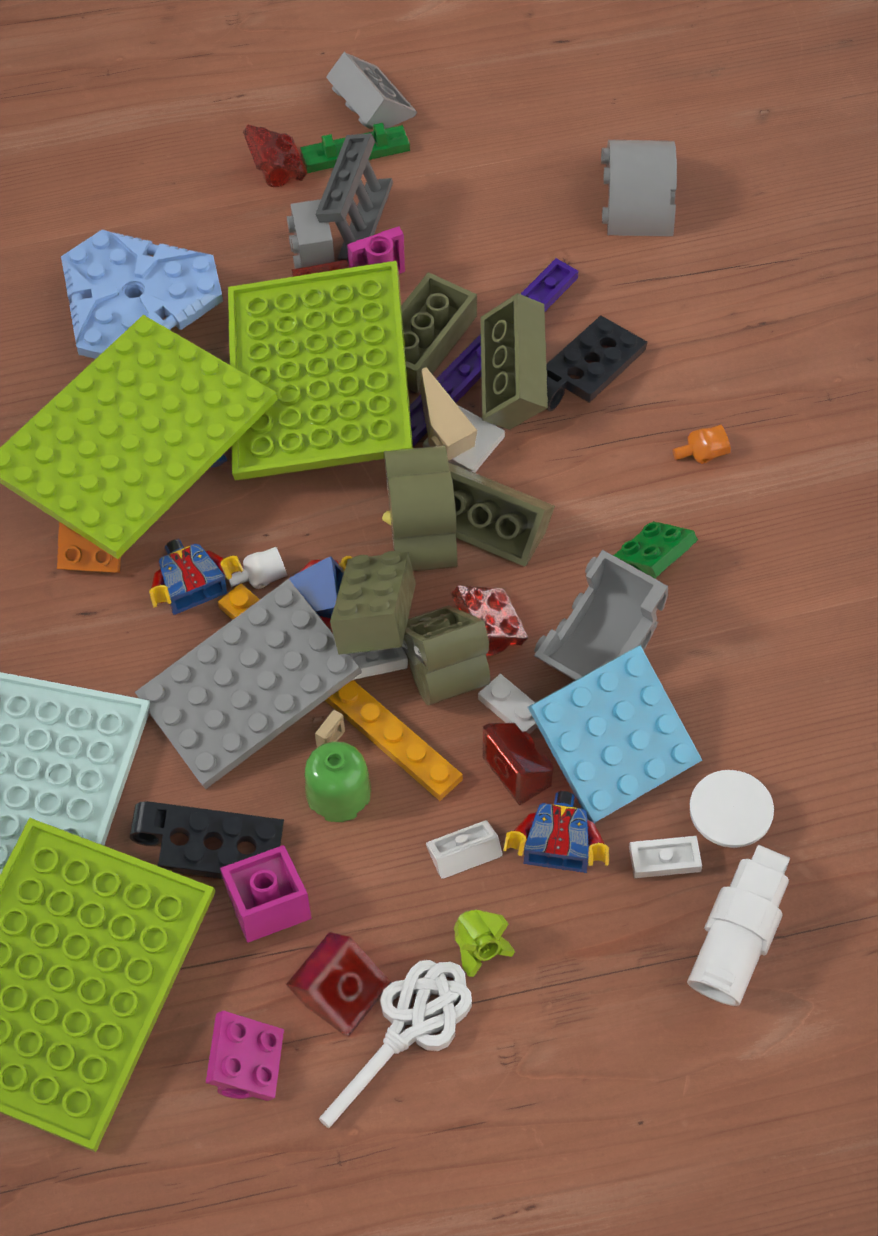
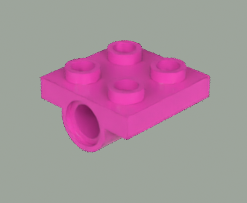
M399 226L347 244L349 268L397 261L399 274L405 272L404 234Z
M227 1011L217 1013L206 1083L217 1086V1092L229 1098L246 1099L255 1097L266 1101L274 1099L284 1029Z

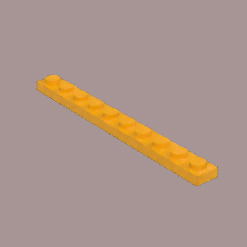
M240 583L218 601V605L233 620L260 599ZM351 680L325 700L439 801L463 780L461 772L354 680Z

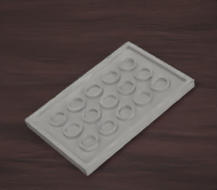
M287 579L138 689L135 694L139 699L150 700L149 713L201 785L207 789L361 674L362 671L349 654L338 655L332 632L292 582Z

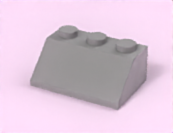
M343 52L326 76L333 85L332 90L346 100L345 105L351 111L357 113L360 116L359 122L369 129L374 124L383 123L385 129L390 128L417 114L413 106L376 65L346 52Z

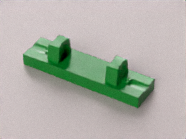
M379 123L373 125L372 132L363 133H372L375 140L368 160L410 151V143L403 125L385 129L384 124ZM332 134L321 136L322 143L300 147L301 157L307 173L334 168L345 138L333 140Z

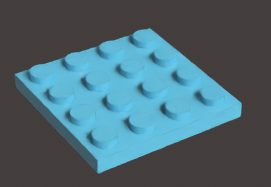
M641 645L528 706L532 717L581 808L587 811V819L594 823L702 761Z

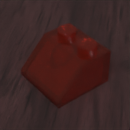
M488 723L483 726L482 758L520 806L551 787L554 771L553 765L547 756H541L534 748L535 744L527 731L522 732L516 723Z
M332 932L325 936L286 983L289 989L308 1009L348 1037L380 999L383 990L391 984L389 979L352 937Z

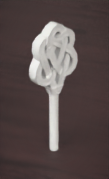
M431 960L419 961L410 969L405 980L392 982L383 990L380 999L384 1017L392 1023L383 1039L384 1044L320 1116L319 1120L324 1126L330 1128L394 1053L399 1054L407 1050L414 1042L425 1050L440 1051L450 1045L455 1037L456 1024L466 1017L472 1007L471 991L466 986L465 973L460 965L453 962L435 963ZM446 977L453 978L454 981H448ZM417 994L414 1007L410 1009L413 995ZM431 994L439 996L428 1003ZM400 996L398 1006L395 1008L392 1004L393 1000ZM411 1024H412L411 1027L407 1028V1029L404 1031L405 1025H411ZM439 1031H442V1032H441L440 1034H438V1035H432V1034H434V1033H437V1032H439Z

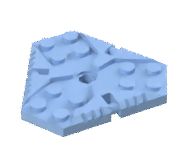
M101 230L61 256L78 355L96 359L142 315L147 316L169 330L175 326L182 330L223 302L214 256L211 254L169 246L163 243L155 245L150 240H142L137 237L133 238L132 236H124L123 234Z

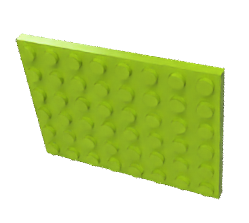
M397 261L228 287L230 365L274 390L278 398L232 445V474L235 481L384 459V451L413 448Z
M142 315L0 447V483L116 559H119L278 400L277 393L147 316Z
M29 817L0 874L1 1114L93 1152L97 1151L216 892L214 887Z

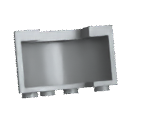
M608 140L607 148L604 147L601 150V164H606V167H604L603 184H609L608 207H603L602 224H607V235L673 236L676 211L675 190L677 188L675 142L665 140Z
M604 550L601 551L598 557L594 556L589 561L585 570L589 586L584 594L581 592L575 598L572 605L574 610L569 618H564L559 623L556 631L551 629L547 636L543 635L534 649V652H536L534 656L574 680L583 677L641 645L644 651L658 624V621H656L657 609L661 611L664 609L668 596L667 585Z

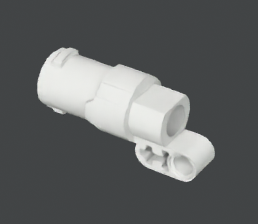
M758 845L752 860L742 859L730 887L721 888L704 927L708 934L687 981L688 985L694 990L730 1006L740 1005L760 955L765 956L783 916L782 911L778 907L789 883L788 877L784 875L790 861L789 857Z

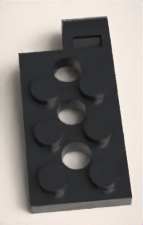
M600 315L546 364L548 408L546 410L551 412L560 404L565 394V389L590 403L646 350L647 341ZM603 345H607V346H611V347L603 348L602 346H603ZM586 360H592L595 362L587 363ZM576 375L580 379H572L569 376Z
M144 801L135 805L129 838L133 842L144 846H157L161 844L158 866L175 873L223 879L220 868L280 847L284 819ZM176 833H183L188 836L189 841L185 845L178 846L173 844L170 838ZM210 837H215L223 845L217 850H210L205 847L204 841ZM242 842H250L255 846L256 850L246 855L239 852L237 846Z

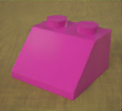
M284 845L220 868L236 918L247 943L312 919L308 893Z

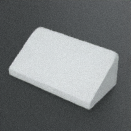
M487 820L426 843L441 878L452 876L502 856L499 837Z

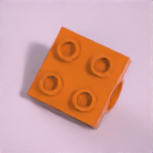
M59 522L57 569L120 572L121 557L116 559Z

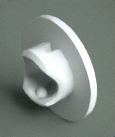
M722 770L709 774L696 785L690 799V816L696 829L706 839L720 846L738 848L757 842L767 833L773 820L774 805L769 791L758 779L745 772Z

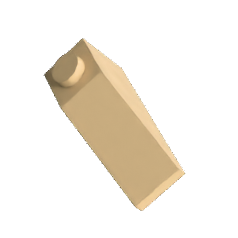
M428 368L422 369L419 387L428 443L430 447L445 445L449 461L475 447L477 429Z

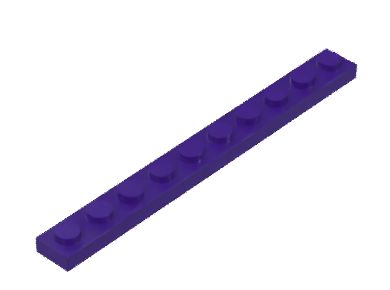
M555 258L521 295L543 303L546 312L578 279V270ZM481 334L436 378L455 403L482 377ZM421 394L409 406L413 447L427 433Z

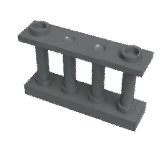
M372 133L346 135L315 214L319 223L335 222L344 240L337 258L339 262H348L347 244L374 235L393 185L392 178L377 179L368 160L375 143ZM362 175H364L367 181L365 187L361 180ZM355 193H356L357 198H358V200H359L358 205H356V203H355V201H354V199H353ZM347 214H349L351 218L350 226L346 221Z

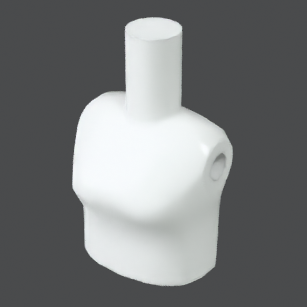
M277 547L246 556L243 560L244 571L233 573L229 582L231 587L249 581L254 588L261 589L275 580L286 577V569Z

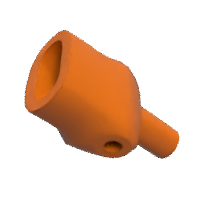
M722 425L695 430L688 435L687 445L672 449L675 460L693 455L695 460L701 464L731 452L730 442Z

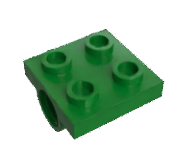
M653 521L645 525L642 531L632 540L624 543L621 549L613 556L655 579L668 566L688 551L698 539L694 530Z

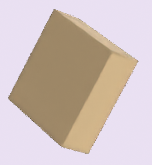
M333 709L316 731L317 748L322 744L332 741L337 742L345 732L343 714Z

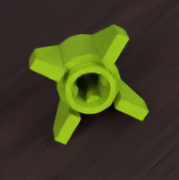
M471 910L461 914L455 923V941L460 947L462 967L469 977L475 976L482 965L481 961L490 960L497 954L510 957L514 955L515 950L501 937L509 925L503 915L481 910Z

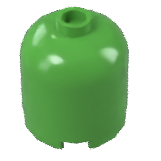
M336 741L322 744L312 751L306 761L304 773L305 793L310 809L324 816L325 820L329 822H345L356 818L357 813L370 802L371 796L369 773L363 755L356 747L346 742Z

